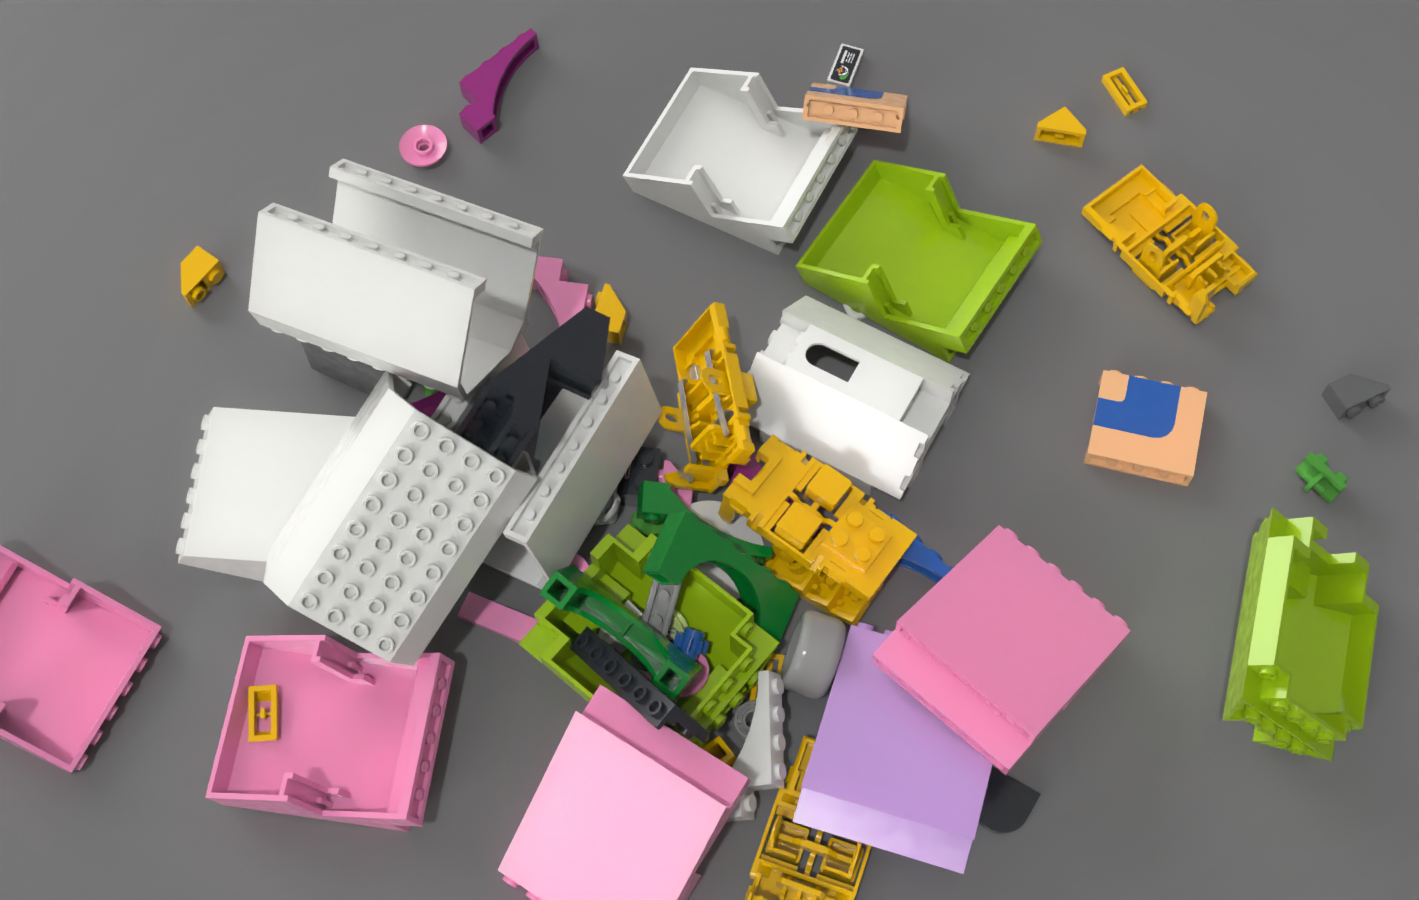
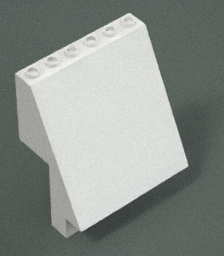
M691 67L623 174V177L633 192L779 255L786 242H794L856 135L858 128L802 120L803 109L779 107L776 104L759 73Z
M213 407L209 415H204L201 423V430H204L203 439L198 441L196 454L200 455L199 461L194 463L191 472V478L195 479L193 488H189L186 497V503L190 504L188 513H184L181 521V528L185 530L183 538H179L175 553L180 554L178 563L263 582L270 548L355 417Z

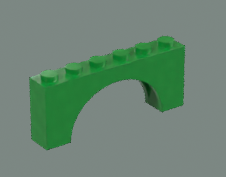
M686 510L670 512L642 572L661 585H679L685 574L694 566L703 562L717 566L734 582L739 591L742 604L754 613V623L780 642L800 594L791 589V584L773 576L772 570L754 562V557L736 549V545L732 541L716 534L717 531L713 527L696 520L697 516L692 512Z
M574 565L555 570L539 592V594L561 611H570L590 620L620 641L648 669L652 676L651 683L673 700L688 689L703 669L702 666Z

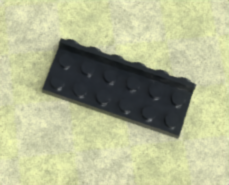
M588 626L572 643L570 649L656 729H661L666 722H669L672 726L679 723L680 725L677 729L690 740L695 736L703 743L711 735L674 700L651 683V680Z

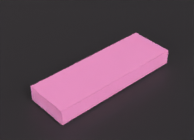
M471 592L468 593L457 615L459 619L518 643L537 624L535 618Z

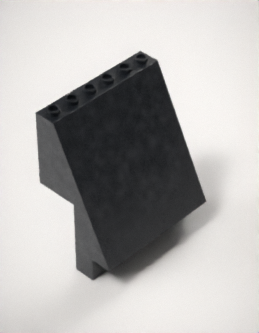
M587 306L492 378L455 433L511 467L524 450L529 453L535 471H538L541 461L535 459L534 456L540 421L562 389H565L589 400L594 388L602 381L610 317Z

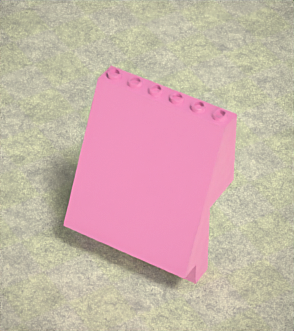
M998 525L896 622L895 630L873 653L872 662L1003 774L1007 775L1060 711H1064L1127 638L1131 630L1127 628L1128 625L1122 618L1116 615L1112 616L1107 612L1102 602L1087 596L1077 582L1069 581L1062 576L1057 566L1052 563L1047 564L1042 560L1039 553L1033 547L1022 544L1012 530L1004 529Z
M0 545V739L69 773H72L74 768L80 770L88 758V755L84 754L89 744L95 746L103 733L99 729L105 719L110 721L117 711L118 706L114 704L119 695L125 697L133 685V682L129 681L134 671L140 673L148 659L144 655L148 648L155 649L163 635L158 633L162 626L83 582L73 578L69 584Z
M327 635L246 636L205 798L226 806L409 832L410 826L422 827L455 661L442 653H422L414 666L390 663L373 653H357ZM277 684L279 692L278 741L249 743L248 686ZM271 701L257 702V713H260L262 707L267 712H271ZM267 716V720L256 717V732L271 731V716Z
M600 685L583 713L580 714L575 711L498 871L504 874L502 879L514 888L520 885L528 890L526 896L532 900H687L702 876L696 870L751 780L667 726L663 725L661 729H656L626 700Z

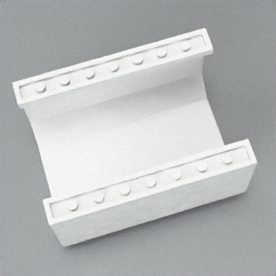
M341 159L330 166L329 177L338 180L333 223L274 202L258 212L248 311L260 325L271 328L274 332L295 337L301 342L317 345L325 351L344 355L352 361H360L371 365L374 369L398 375L401 379L417 382L428 389H436L447 393L452 398L466 400L511 355L526 322L543 228L346 159Z
M526 317V322H525V324H524V326H523V328H522V331H523V329L525 328V326L527 325V323L529 322V320H528L527 317ZM520 333L511 355L466 400L455 399L446 394L431 419L455 433L488 382L530 350L522 333ZM616 350L603 371L601 383L594 388L589 400L568 390H561L540 421L534 456L535 459L541 461L538 471H535L538 479L482 563L539 589L544 587L555 570L570 565L662 412L639 358Z
M385 371L270 548L263 583L287 606L390 663L414 666L538 478L528 452L523 450L512 467L415 409L403 399L412 382Z

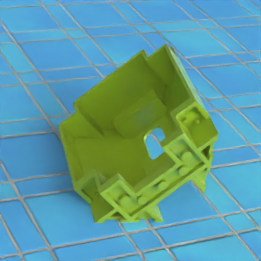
M1273 507L1270 511V516L1264 519L1260 525L1259 532H1255L1252 538L1222 721H1245L1255 725L1253 742L1285 749L1293 754H1305L1332 761L1335 741H1346V735L1351 730H1363L1379 604L1366 595L1370 563L1357 552L1328 553L1314 541L1327 539L1328 528L1315 517L1287 519Z
M627 524L615 538L608 533L590 552L592 563L583 573L623 605L629 600L643 614L653 579L642 572L657 537L651 533L646 538L630 524ZM693 567L683 577L674 609L682 614L688 627L705 632L704 639L710 643L706 655L703 656L707 660L710 671L709 679L704 688L695 695L679 698L677 704L710 733L713 729L718 730L727 719L725 714L731 707L736 709L746 699L750 690L758 684V671H763L780 642L754 623L753 612L697 568ZM546 600L534 613L537 624L518 644L588 702H590L600 685L621 697L570 649L577 636L587 626L597 635L601 627L576 613L566 610L561 611L550 601ZM627 648L622 655L630 661L632 652ZM669 722L664 724L700 748H703L709 742V737L704 743L695 736L690 740L677 729L680 725L679 723L675 726H672Z

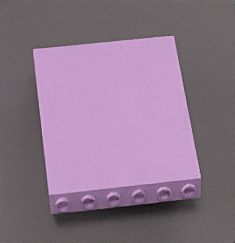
M858 622L857 626L851 625L802 782V790L793 822L964 874L972 840L975 839L992 763L872 662L873 653L893 631L885 630L884 634L873 631L874 626Z

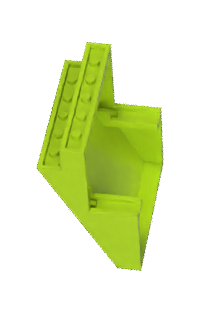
M873 160L799 260L796 268L807 285L844 305L846 304L852 310L864 314L870 320L949 363L957 351L968 353L1043 241L1038 227L1034 223L961 209L945 173Z

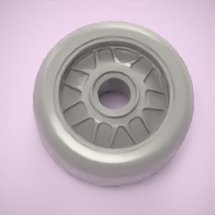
M811 610L801 614L789 640L780 675L784 683V689L812 699H819L825 695L834 678L844 646L846 628L842 621Z

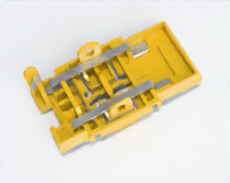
M713 302L673 347L679 380V392L677 393L679 409L662 406V412L657 419L665 429L684 433L690 462L678 472L664 474L665 482L670 483L674 488L703 491L710 494L719 486H724L729 482L727 468L730 463L746 465L750 461V456L755 452L754 443L751 441L749 432V420L751 417L750 414L745 413L757 402L753 376L740 370L738 355L734 354L736 345L731 344L728 331L729 323L725 304ZM666 415L674 417L677 422L667 420Z

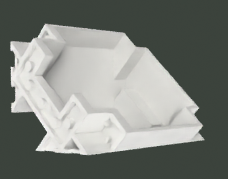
M804 296L782 310L779 329L772 331L768 339V347L765 351L761 350L756 353L751 369L747 372L753 376L757 395V402L745 412L750 414L749 424L760 430V441L766 443L771 435L774 434L780 439V442H784L795 451L797 450L801 453L804 450L807 452L805 459L808 461L814 457L822 464L829 465L848 478L852 485L864 493L871 495L873 489L877 488L900 500L906 488L912 486L921 470L924 456L941 425H946L954 411L959 393L970 373L811 297ZM814 345H823L859 362L850 380L846 382L811 365L806 359L807 350Z

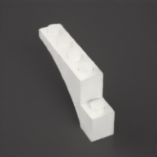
M769 670L758 671V693L755 712L743 748L732 767L749 778L751 782L726 822L754 820V811L757 807L754 791L784 788V779L787 774L783 758V751L786 747L782 723L785 719V712L782 707L784 683L781 675Z

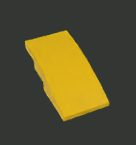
M810 539L800 552L804 553L814 540ZM773 552L772 558L764 565V567L773 571V576L791 584V589L800 594L799 598L827 614L854 626L857 625L884 585L882 583L870 601L866 603L842 585H838L831 580L824 572L817 576L796 560L793 563L785 562Z

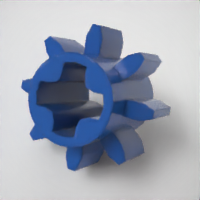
M685 627L684 632H676L673 644L690 658L697 660L698 654L706 655L710 642L704 639L705 632Z

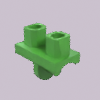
M1311 452L1294 471L1308 483L1303 488L1307 493L1314 489L1330 504L1347 487L1348 478L1342 472H1332L1327 467L1329 465L1328 459L1322 453L1315 455Z

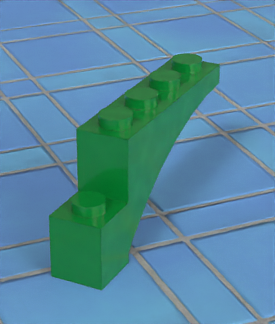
M644 480L638 488L637 519H644L645 523L658 524L660 521H663L664 524L670 512H681L682 510L692 512L672 492L670 483ZM697 516L696 520H698L702 524L711 526L710 524L706 523ZM713 527L717 531L716 534L732 541L736 545V549L754 557V562L758 565L763 566V563L765 564L772 558V547L737 539Z

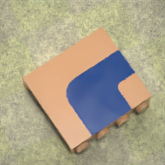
M813 83L805 94L802 120L901 133L908 95Z
M1103 370L1098 384L1100 388L1089 445L1083 463L1188 486L1194 476L1207 392L1199 391L1195 387L1185 388L1176 386L1168 381L1148 380L1144 376L1125 375L1117 370Z

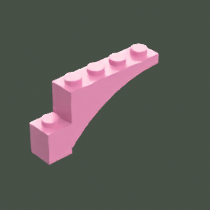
M538 256L532 289L538 290L550 306L559 327L586 306L592 309L594 295L590 294L589 285L568 282L569 270L565 269L564 259Z

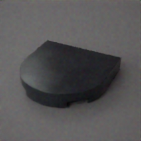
M992 767L979 823L988 831L996 834L1016 831L1024 825L1041 794Z

